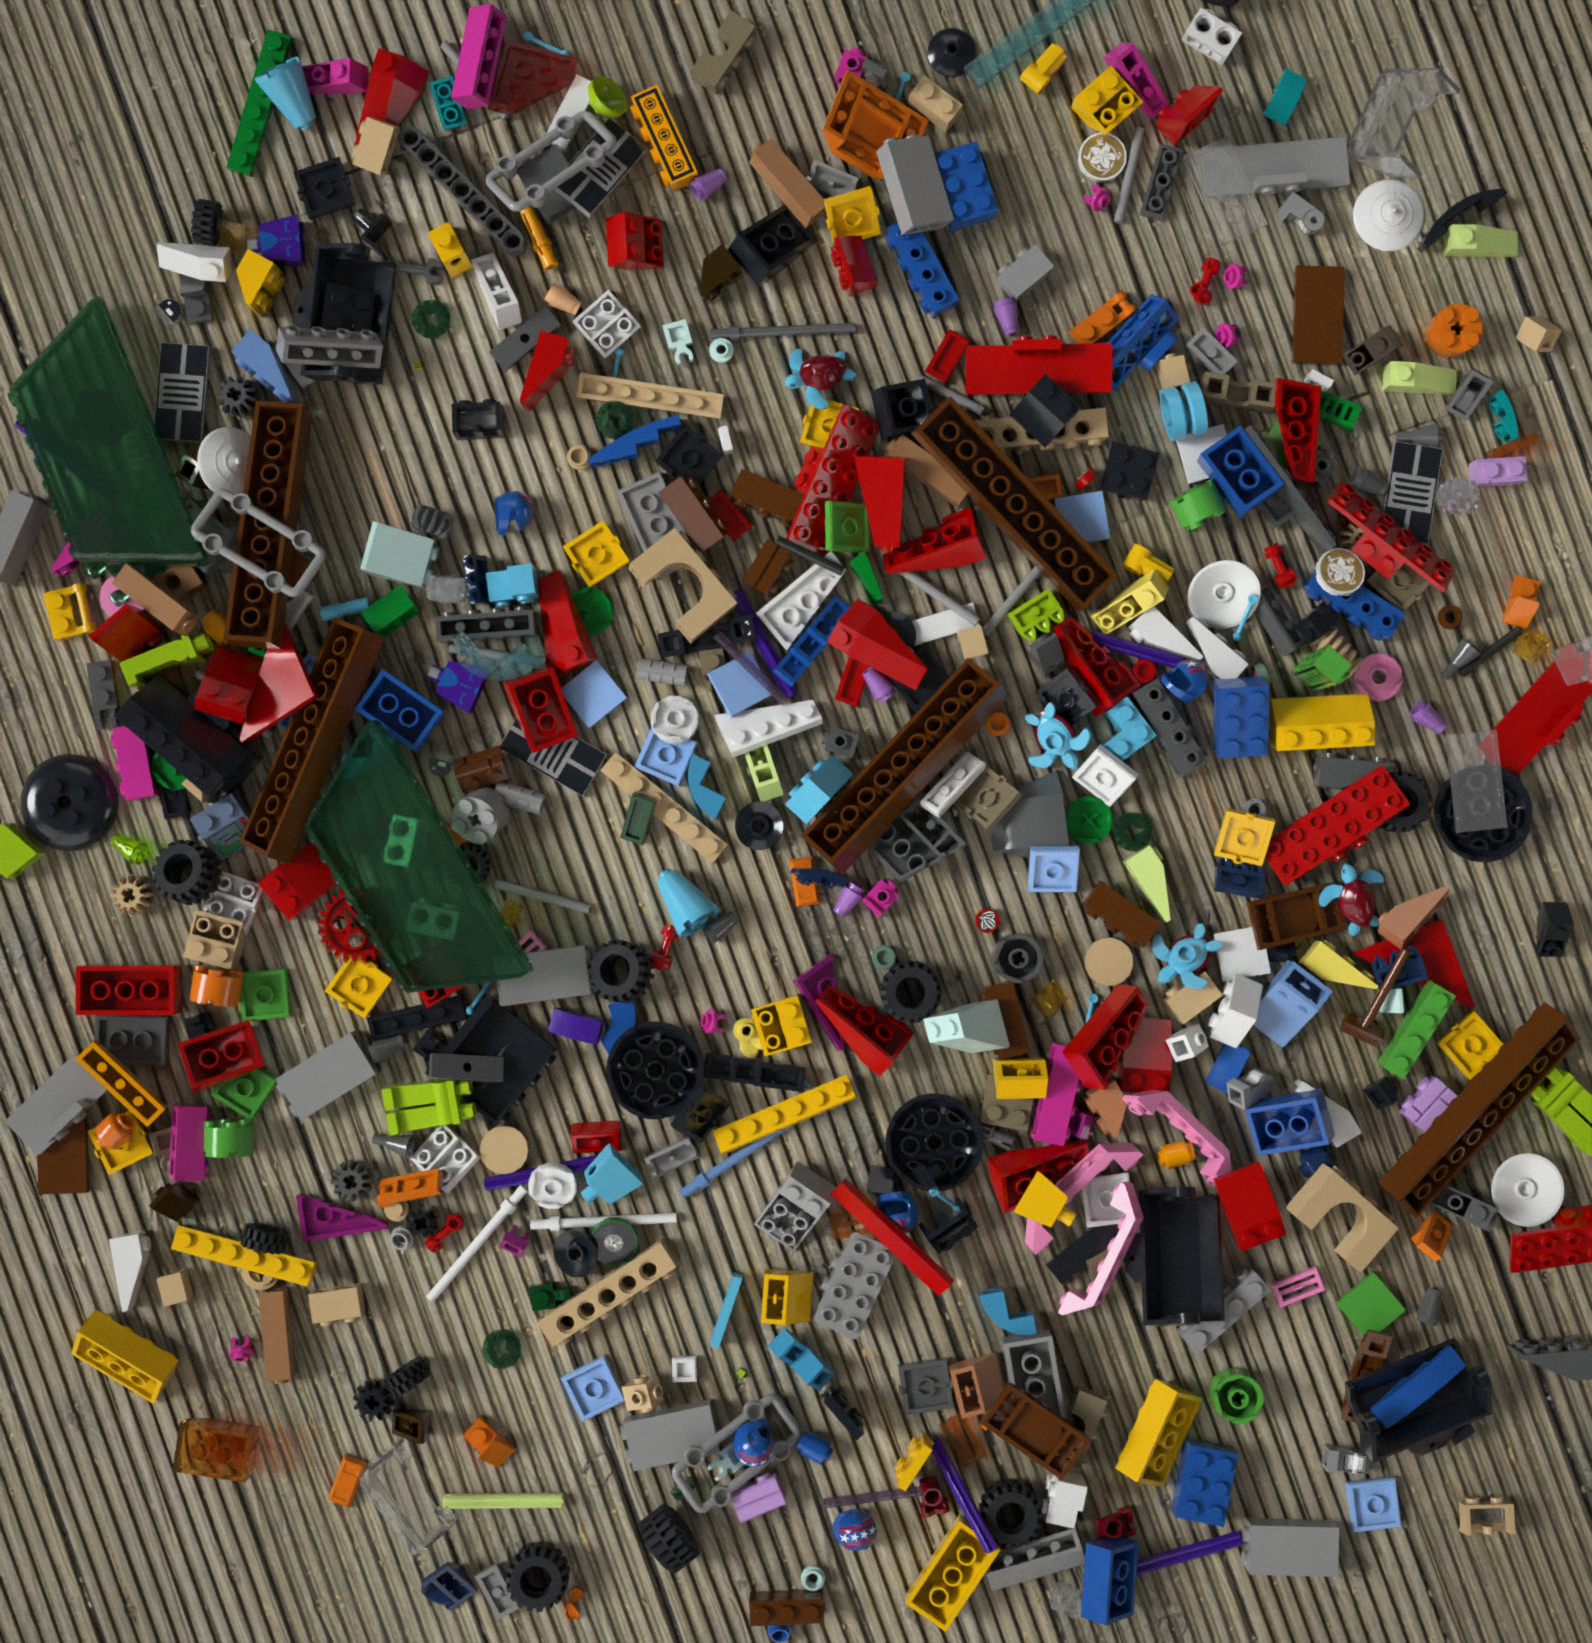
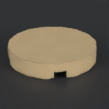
M1112 937L1101 938L1093 942L1087 949L1084 957L1085 970L1096 983L1105 986L1117 985L1125 981L1130 975L1133 967V955L1129 947L1121 940Z
M509 1125L496 1126L488 1131L481 1140V1160L494 1173H513L521 1168L529 1153L528 1140L523 1132Z

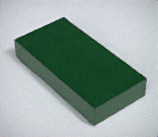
M638 792L632 793L620 838L641 846L645 844L657 799Z

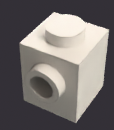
M1199 1024L1181 1029L1166 1039L1175 1062L1193 1058L1209 1047L1206 1035L1202 1032Z

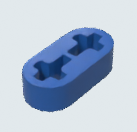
M1170 329L1139 364L1149 372L1179 337Z

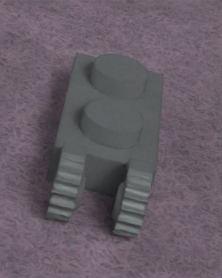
M866 57L862 64L865 80L884 92L890 80L888 69Z
M113 660L86 663L97 730L105 729L103 711L110 710L109 715L112 727H120V721L114 717L120 708Z

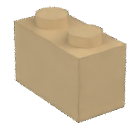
M925 75L911 91L908 105L945 133L961 115L963 104Z
M367 117L366 120H363L359 129V134H361L359 144L355 145L352 152V158H354L353 165L378 175H386L400 127L375 117Z
M1205 971L1195 974V976L1208 982L1205 988L1192 989L1182 984L1179 987L1174 985L1165 992L1167 996L1162 1000L1181 1024H1185L1223 996Z
M362 1283L316 1289L308 1294L312 1324L320 1323V1326L335 1324V1320L344 1319L345 1322H353L359 1320V1317L366 1312Z

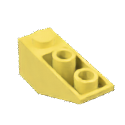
M1154 569L1129 585L1092 614L1091 617L1101 631L1107 635L1163 601L1169 587Z
M1315 940L1298 962L1300 966L1318 979L1372 989L1379 987L1373 982L1375 978L1365 970L1362 972L1358 971L1354 967L1356 963L1345 955L1340 957L1335 953L1337 948L1326 940L1323 942Z

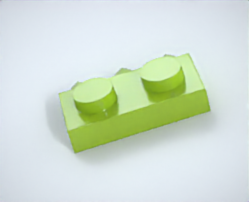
M1049 588L1007 614L1019 635H1022L1031 642L1036 640L1034 626L1042 632L1049 633L1050 621L1048 617L1056 623L1064 620V612Z

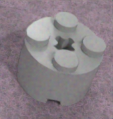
M487 787L469 792L453 809L452 829L467 841L484 844L504 828L508 822L509 810L505 807L504 798L497 791Z

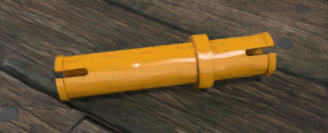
M530 205L519 213L532 239L534 252L538 253L544 270L550 271L555 269L559 263L552 251V243L544 234L533 206Z

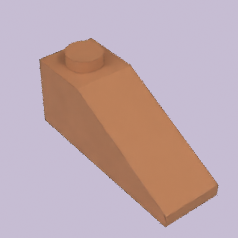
M1447 886L1441 887L1398 904L1390 912L1385 911L1378 920V933L1398 948L1405 947L1446 901L1449 888Z

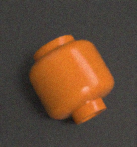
M123 1113L109 1114L95 1128L97 1143L103 1148L119 1149L133 1135L134 1126L131 1119Z

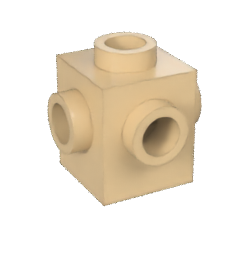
M648 1374L639 1375L621 1387L627 1411L641 1409L642 1413L655 1410V1406L664 1400L663 1389L658 1376L648 1378Z

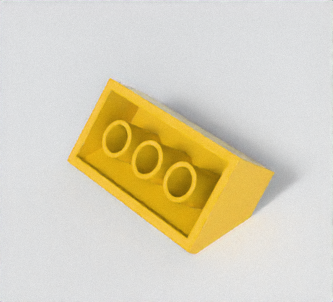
M1368 693L1270 699L1271 747L1276 751L1375 746V721Z
M96 1309L78 1331L71 1352L75 1357L155 1404L170 1380L179 1361L171 1352L163 1351L155 1346L150 1339L138 1336L130 1327L120 1325L110 1315L101 1313Z
M1155 1379L1149 1387L1144 1405L1138 1412L1136 1423L1128 1434L1127 1443L1119 1454L1115 1469L1137 1483L1164 1487L1203 1398L1170 1382Z
M959 1514L906 1593L905 1604L946 1632L1001 1548L998 1546L995 1551L986 1554L968 1519Z

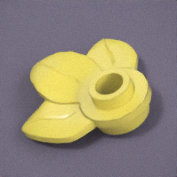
M753 1016L750 1019L741 1018L734 1024L733 1034L740 1041V1051L743 1055L750 1059H755L759 1049L762 1050ZM748 1026L750 1029L749 1033L744 1035L742 1029Z

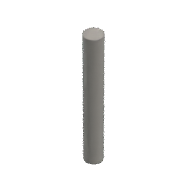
M921 374L917 378V380L925 378L929 390L944 398L951 396L960 406L981 415L984 406Z

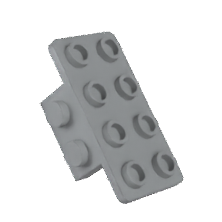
M78 1055L70 1057L6 1120L7 1125L37 1155L42 1154L56 1140L60 1141L70 1132L68 1128L73 1123L77 1124L87 1115L86 1111L107 1091L100 1082L75 1060Z
M852 1232L845 1249L842 1248L840 1254H834L830 1264L833 1267L830 1276L825 1275L820 1285V1288L823 1289L822 1299L814 1314L815 1322L852 1339H857L895 1259V1255L881 1242L859 1232Z

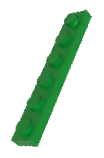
M267 29L226 168L229 171L249 177L253 175L274 104L254 78L273 66L282 63L286 64L293 40L290 35Z

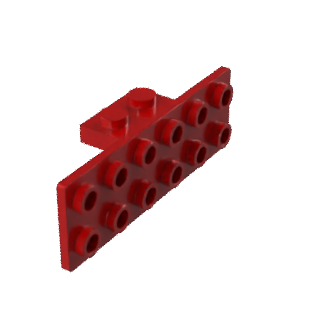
M1046 335L1043 336V339H1033L1032 336H1019L1018 340H1012V345L967 346L966 395L1027 394L1044 374L1048 375L1067 394L1112 392L1113 345L1112 343L1063 344L1062 339H1057V336Z
M847 404L841 406L825 447H810L804 457L801 471L795 478L793 490L803 493L804 496L786 539L823 557L827 554L825 502H849L859 479L855 456L869 455L879 431L878 421Z
M1342 481L1336 484L1327 502L1365 531L1352 545L1350 550L1387 579H1390L1406 563L1441 592L1447 590L1455 571L1450 562L1446 559H1440L1428 545L1417 541L1409 530L1398 526L1390 515L1383 514L1375 508L1372 501L1364 499L1357 494L1354 487L1350 484L1343 483Z
M1574 642L1569 643L1475 748V751L1492 766L1503 768L1517 777L1544 746L1558 744L1565 737L1564 731L1569 725L1572 727L1581 719L1580 713L1585 709L1581 704L1592 693V658Z
M1381 765L1272 836L1265 858L1283 885L1287 886L1327 860L1329 863L1333 861L1335 863L1340 862L1348 856L1347 852L1354 847L1359 849L1369 842L1368 838L1371 837L1370 831L1409 807L1410 803L1385 767Z
M1592 1205L1559 1209L1551 1218L1555 1226L1554 1228L1511 1234L1510 1272L1518 1273L1592 1262Z

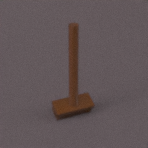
M1404 947L1401 948L1364 1018L1346 1011L1341 1021V1032L1352 1035V1037L1363 1040V1042L1377 1047L1380 1042L1384 1041L1385 1028L1373 1023L1408 959L1411 953L1410 950Z

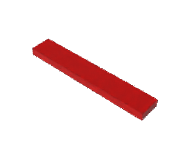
M845 1178L831 1192L830 1195L938 1296L953 1284L955 1280L848 1179Z

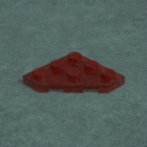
M506 40L493 83L489 106H487L488 110L512 116L571 85L577 66V58Z

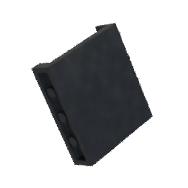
M489 994L482 1000L441 1054L498 1057L503 1048L508 1044L503 1055V1082H489L484 1089L479 1086L480 1081H472L473 1093L463 1095V1100L467 1103L475 1102L477 1111L493 1123L491 1127L494 1128L498 1123L503 1125L511 1116V1113L508 1111L513 1104L518 1107L526 1097V1094L523 1093L529 1085L533 1088L542 1077L538 1074L544 1066L548 1069L557 1057L553 1054L557 1048L505 1006H500L499 1002ZM463 1065L464 1071L468 1072V1067ZM428 1068V1070L425 1072V1074H427L428 1076H429V1068Z

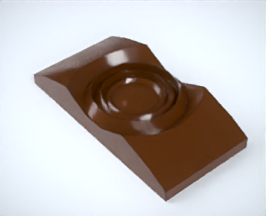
M1335 881L1246 902L1257 950L1346 929L1344 917L1338 908V898L1330 901L1325 907L1319 904V896L1323 889L1328 885L1336 884Z
M1010 1382L980 1421L982 1425L1061 1480L1091 1441L1087 1435L1066 1418L1056 1414L1033 1395Z

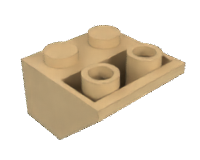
M196 910L183 957L229 970L238 968L244 946V922Z

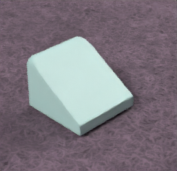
M1402 988L1390 990L1380 1008V1012L1404 1013Z

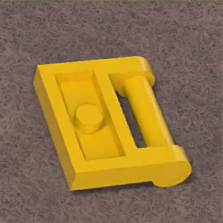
M78 583L70 587L43 593L55 641L92 633L97 629L96 623L92 621L86 591H88L86 583ZM75 594L83 625L79 627L71 595Z

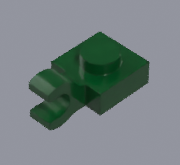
M554 1282L535 1284L528 1287L532 1311L556 1308L558 1306L557 1300H568L573 1296L572 1286L555 1289Z

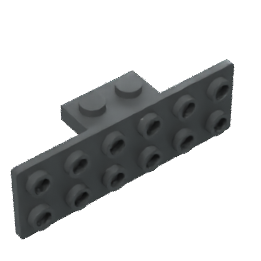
M1251 425L1248 426L1244 431L1284 482V486L1277 494L1258 506L1259 510L1273 529L1294 516L1321 554L1333 549L1337 545L1334 542L1336 538L1332 531L1324 528L1320 522L1321 517L1314 508L1311 509L1306 503L1307 497L1300 488L1296 489L1293 485L1291 474L1287 469H1282L1278 464L1276 453L1271 448L1268 449L1263 443L1264 438L1260 431L1256 428L1253 429Z

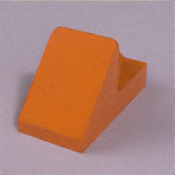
M1520 575L1514 576L1502 623L1518 626L1523 629L1528 627L1540 605L1536 598L1541 581Z
M1434 1210L1415 1231L1411 1240L1417 1244V1247L1424 1254L1436 1262L1443 1256L1453 1225Z
M481 1415L463 1434V1437L480 1452L479 1459L498 1468L516 1450Z

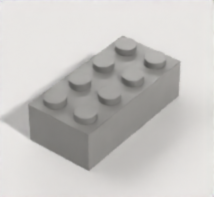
M1037 1331L1036 1335L1001 1337L1008 1383L1010 1382L1030 1393L1044 1406L1066 1418L1053 1338L1050 1331Z

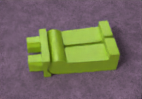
M204 633L198 636L187 634L185 637L182 635V640H174L120 662L119 665L128 686L141 689L148 683L147 679L152 678L157 672L164 673L182 664L193 665L196 662L202 663L207 661L206 654L214 652L216 648L212 637H207Z
M1555 1067L1546 1077L1549 1083L1545 1087L1539 1084L1530 1094L1533 1098L1531 1102L1536 1107H1539L1582 1153L1592 1156V1095L1569 1072Z
M440 1079L390 1084L381 1089L385 1111H390L386 1114L389 1136L439 1125L461 1124L466 1119L477 1115L475 1102L464 1103L463 1095L473 1093L472 1081Z

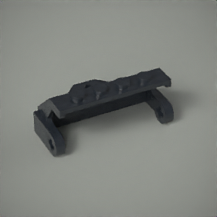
M359 243L316 244L311 285H305L294 299L293 325L306 329L320 327L326 283L340 286L348 285L351 288L356 287L355 289L376 293L371 331L378 335L383 345L380 368L301 364V376L315 381L383 384L397 264L393 262L369 261L371 248Z
M157 672L143 688L129 697L114 717L206 796L210 797L216 791L215 794L222 799L230 793H234L261 762L262 758L246 744L240 743L239 738L232 733L236 728V722L195 710L194 705L197 693H192L189 696L167 676Z
M1186 1186L1139 1190V1204L1144 1218L1140 1224V1232L1135 1234L1125 1255V1271L1135 1283H1142L1143 1325L1156 1327L1200 1325L1201 1322L1225 1321L1219 1196L1196 1197L1195 1187Z
M1455 1338L1435 1346H1429L1425 1350L1407 1355L1403 1359L1385 1364L1381 1368L1365 1372L1361 1376L1345 1382L1346 1399L1360 1433V1445L1372 1463L1406 1449H1409L1411 1453L1423 1456L1444 1447L1454 1436L1455 1429L1492 1414L1491 1381L1488 1373L1481 1365L1470 1368L1469 1374L1464 1367L1430 1398L1388 1429L1384 1428L1370 1410L1403 1377H1409L1424 1362H1430L1446 1346H1451L1460 1357V1345Z

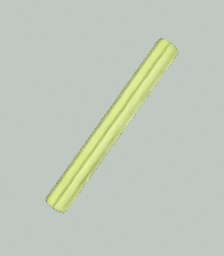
M563 1493L445 1494L443 1497V1507L445 1509L562 1508L564 1506Z

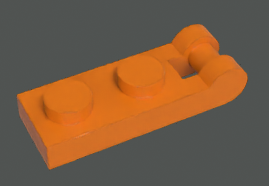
M1123 290L1069 331V335L1076 344L1096 343L1137 310L1136 306L1133 303L1130 304L1126 299L1127 295ZM1117 304L1123 310L1120 314H1117L1113 309Z
M437 1168L381 1179L378 1183L380 1194L377 1196L376 1204L379 1207H389L392 1203L440 1195L443 1173Z

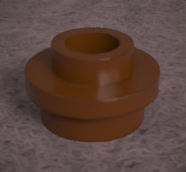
M1447 605L1440 609L1437 619L1443 628L1450 630L1457 628L1461 624L1463 615L1458 607ZM1447 613H1450L1453 616V620L1451 622L1446 620Z

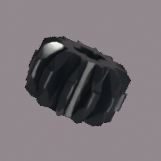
M376 1378L374 1383L369 1379L366 1380L365 1386L359 1385L357 1388L358 1394L353 1396V1400L358 1402L354 1406V1410L362 1409L359 1415L360 1418L368 1414L369 1422H372L375 1416L380 1421L384 1418V1414L389 1415L392 1411L390 1406H394L396 1402L390 1398L392 1395L390 1391L386 1390L385 1383L383 1386L380 1385L379 1378ZM372 1396H375V1400L378 1401L377 1404L373 1403Z

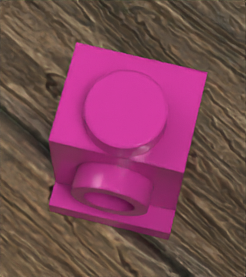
M851 48L850 51L844 50L835 73V83L841 85L847 70L861 78L863 77L862 64L866 56H864L865 53L858 48ZM848 63H852V64H854V65H856V66H855V67H849V66H848Z
M880 879L861 901L880 917L899 897L896 893L899 888L889 879L886 882ZM885 892L887 895L886 900L880 901L877 897L878 893Z

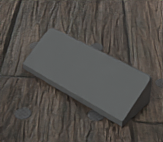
M1270 580L1260 585V600L1254 613L1281 654L1286 656L1306 643L1307 640L1294 627L1297 621Z

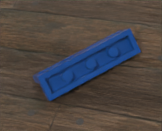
M1151 294L1107 342L1113 345L1112 371L1115 367H1119L1118 375L1112 380L1113 391L1118 388L1150 350L1178 322L1179 318L1167 300ZM1166 312L1169 319L1164 325L1159 326L1160 318ZM1148 331H1152L1151 339L1143 344L1144 335ZM1132 349H1136L1134 358L1131 361H1127L1128 353Z

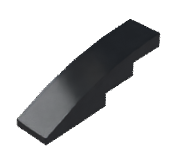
M706 1053L704 1078L803 1092L806 1067Z

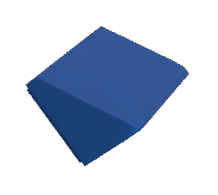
M1224 1043L1205 1083L1228 1094L1227 1082L1232 1078L1238 1080L1251 1051L1240 1045L1234 1048Z

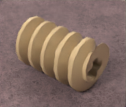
M1332 628L1310 644V646L1318 644V650L1330 645L1352 664L1348 669L1350 673L1346 678L1348 679L1360 668L1364 659L1362 657L1354 659L1357 651L1352 650L1348 652L1351 644L1349 642L1341 644L1344 636L1335 637L1338 629Z

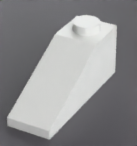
M157 242L158 261L161 268L199 280L226 282L232 272L230 247Z
M494 253L472 259L471 264L498 329L502 330L522 323L519 303Z
M1154 606L1143 612L1128 626L1131 630L1129 634L1138 643L1142 641L1145 645L1182 656L1188 660L1199 661L1204 657Z
M145 1230L116 1235L109 1239L122 1312L134 1307L148 1261L151 1241L149 1236H146Z

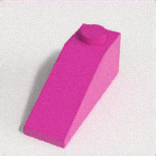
M1121 42L1103 57L1108 67L1112 66L1143 101V104L1139 107L1149 119L1152 120L1166 105H1170L1134 43Z

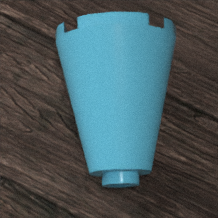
M298 56L286 60V64L282 63L273 66L254 78L256 83L294 128L300 127L301 130H304L314 125L312 120L316 118Z
M667 869L658 876V888L676 933L680 938H682L683 934L687 937L706 926L705 923H707L709 916H712L714 919L720 912L718 906L678 870L671 871V869Z

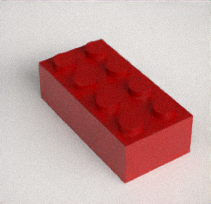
M182 965L76 966L75 1015H176L182 1013Z

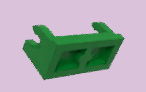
M399 585L361 612V614L375 634L386 638L418 615L421 610L408 592Z

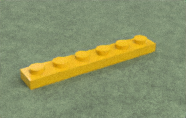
M846 1074L713 1130V1134L720 1153L724 1155L857 1099Z
M182 1225L177 1226L171 1246L172 1250L307 1287L311 1286L317 1262L285 1253L265 1254L261 1251L249 1250L241 1245V1241Z

